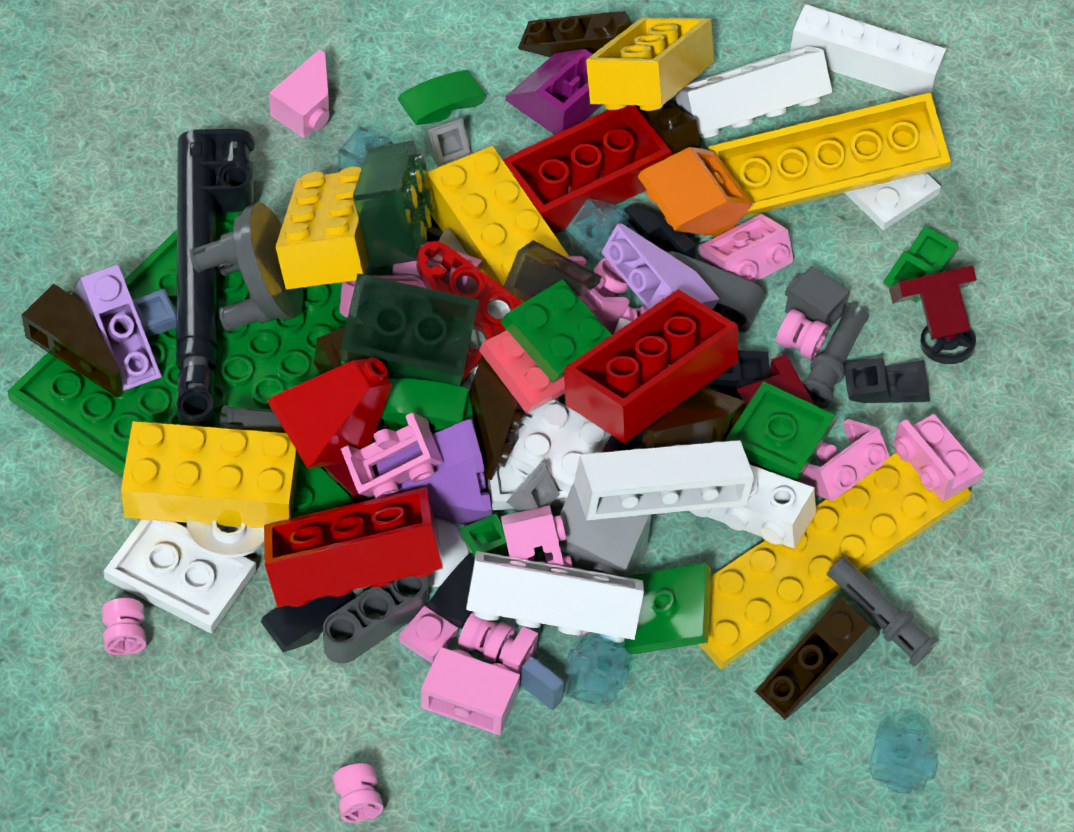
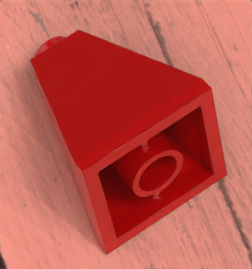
M377 358L353 360L274 395L267 401L307 469L346 463L341 448L349 445L362 449L372 443L373 435L376 432L392 386L387 378L388 370L386 366Z

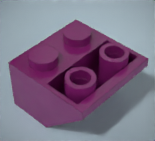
M586 49L555 53L506 95L505 100L554 135L585 121L603 105L590 104L586 59L593 54Z

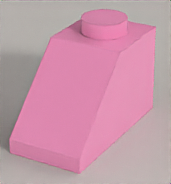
M320 49L269 93L270 116L302 138L308 136L313 130H321L329 119L325 53Z

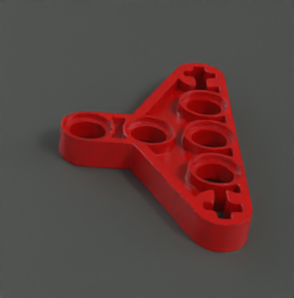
M431 241L423 245L419 250L416 268L451 336L449 341L436 355L431 375L433 381L461 386L476 369L482 356L479 351L480 348L472 349L465 344L463 335L467 331L478 330L488 340L506 331V328L501 324L502 319H496L489 314L488 304L495 300H501L509 306L511 311L524 302L448 245L440 241ZM437 254L442 256L441 265L449 272L453 265L458 267L453 271L448 284L441 281L445 278L447 271L439 265H435L433 268L428 267L429 258L427 255L431 258H434ZM463 276H469L477 282L478 290L470 295L463 294L456 288V280ZM445 360L456 361L461 367V375L454 379L443 377L439 371L440 363Z

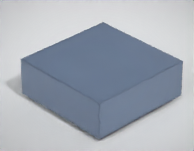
M165 289L132 300L146 338L176 328V311Z
M531 657L522 666L520 686L553 711L562 702L564 680L536 658Z

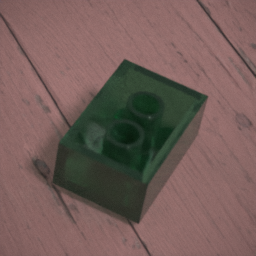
M414 140L368 148L353 193L356 211L372 268L416 261L419 250L427 242L426 230L431 228L430 215L431 212H435L436 204L433 190L431 188L426 189L423 178L427 175L425 157L423 153L417 154Z
M358 273L340 348L338 365L342 366L353 360L373 357L380 360L388 370L387 376L429 380L460 386L479 300Z

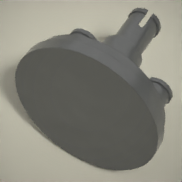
M263 203L247 206L242 213L236 216L233 231L222 234L220 240L190 249L192 254L190 255L191 263L198 273L223 265L225 267L221 268L220 272L224 276L239 270L242 273L251 296L250 299L219 308V317L226 331H232L235 328L256 321L261 324L277 319L286 321L296 318L302 311L303 287L286 290L275 247L282 224L273 211Z

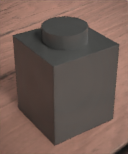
M811 267L802 277L796 276L786 288L785 296H787L785 312L788 314L794 308L804 313L806 319L812 322L819 320L829 325L830 329L843 316L850 291L814 267Z

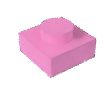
M424 606L399 634V642L430 663H433L439 648H447L458 635V627Z
M522 626L515 640L508 638L501 650L499 661L503 662V665L509 667L513 672L520 674V679L522 666L531 657H534L537 652L538 633Z

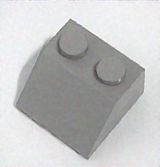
M573 482L560 514L567 539L559 541L562 557L570 555L573 568L577 566L587 571L629 578L630 575H633L647 552L652 514L586 521Z

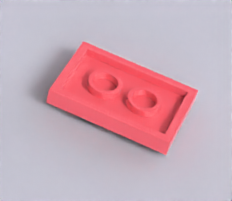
M507 330L484 341L480 347V353L526 414L565 394L564 377L553 383Z

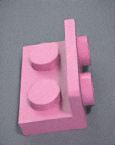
M759 214L699 245L702 260L716 268L753 283L791 264L794 260L788 229L763 214Z
M935 414L914 425H911L907 419L898 423L893 443L897 454L902 460L908 461L919 474L925 488L933 491L942 502L981 481L984 471Z

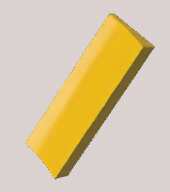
M931 92L709 146V150L715 151L753 204L743 217L947 168L951 164Z

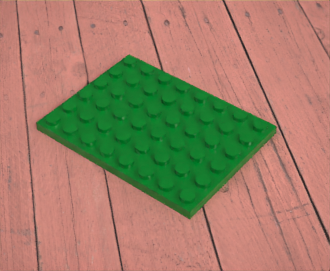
M243 211L216 213V241L221 239L222 234L233 231L235 218ZM177 230L124 279L132 300L165 289L176 311ZM225 265L221 267L216 266L217 363L216 367L212 370L215 375V428H220V415L227 416V414L221 412L224 405L272 410L267 402L272 396L320 375L314 364L317 338L355 324L340 314L342 282L303 287V307L300 315L296 318L286 321L277 319L263 324L256 321L235 328L232 331H226L219 317V308L250 299L251 294L240 270L224 276L220 269L224 268ZM365 314V323L391 320L384 314ZM176 328L147 338L161 378L123 391L119 398L50 353H47L7 391L9 400L123 478L133 421L179 425L176 403L178 399V373L180 370L176 366Z

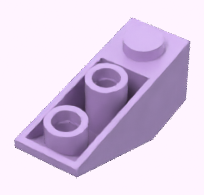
M622 223L616 225L601 253L648 310L678 289L712 310L714 309L719 298L695 270Z
M119 265L81 277L76 288L120 368L123 391L161 378L160 371Z

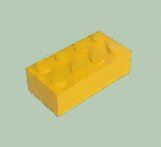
M641 17L586 59L590 104H604V108L609 110L622 109L627 105H640V109L645 111L661 109L667 101L675 97L680 90L688 86L692 80L701 75L705 69L715 62L711 18Z
M493 146L426 172L421 201L424 205H427L431 216L440 229L444 232L445 229L450 228L469 256L483 260L481 271L513 295L539 294L542 292L554 268V257L569 255Z
M354 166L342 169L339 173L323 175L322 172H311L303 175L301 178H297L275 246L286 290L362 280L365 278L382 212L373 168L361 169Z
M133 421L121 486L124 518L187 523V518L209 525H212L214 520L217 521V525L241 527V523H244L247 528H264L266 524L292 519L299 454L286 433Z

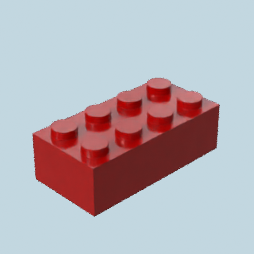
M627 105L622 109L607 110L502 160L553 234H556L646 191V188L637 176L642 170L670 157L672 151L635 105Z
M678 289L564 368L565 404L621 442L626 443L738 362V325Z
M427 487L264 525V564L277 608L287 605L298 607L307 604L313 599L325 596L341 597L355 589L368 586L383 587L392 583L393 580L410 576L417 578L425 577L436 570L443 569L439 533Z

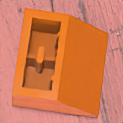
M688 147L642 170L637 176L646 188V195L658 205L665 216L664 219L675 231L696 233L704 236H719L734 228L753 205L718 155L712 150Z

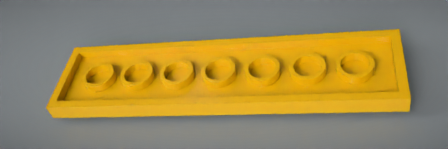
M896 452L887 458L880 468L874 470L834 501L826 499L816 506V514L795 549L782 544H772L764 540L711 576L708 643L698 645L722 670L839 590L841 587L829 578L827 573L842 557L846 556L861 573H864L968 502L972 492L966 488L942 502L933 491L925 488L917 471L908 461L902 460Z

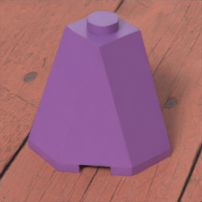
M472 420L459 422L432 434L443 463L433 467L434 475L425 480L412 482L409 479L397 485L398 493L427 487L435 518L449 522L469 525L492 515L489 493H483V490L486 489L483 474L485 470ZM419 443L377 463L376 478L423 455Z

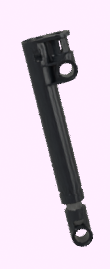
M195 129L186 131L178 137L176 366L180 371L178 373V399L176 405L179 425L212 428L216 426L215 375L212 371L217 363L216 267L198 273L191 263L190 255L192 254L190 249L216 241V213L241 212L247 206L253 204V164L249 160V154L254 150L255 139L251 133L243 129ZM234 141L237 142V148H233Z

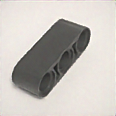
M667 252L695 270L717 295L719 301L713 309L715 312L737 324L739 332H746L750 329L766 299L762 288L749 280L681 253Z
M410 576L393 580L392 583L383 587H371L330 614L323 624V648L327 658L339 664L351 662L409 623L424 606H427V576L420 578ZM414 591L416 594L404 595L401 592ZM371 613H380L384 616L380 618H372L368 615ZM344 635L348 636L350 639L346 641H338L334 638L337 636Z

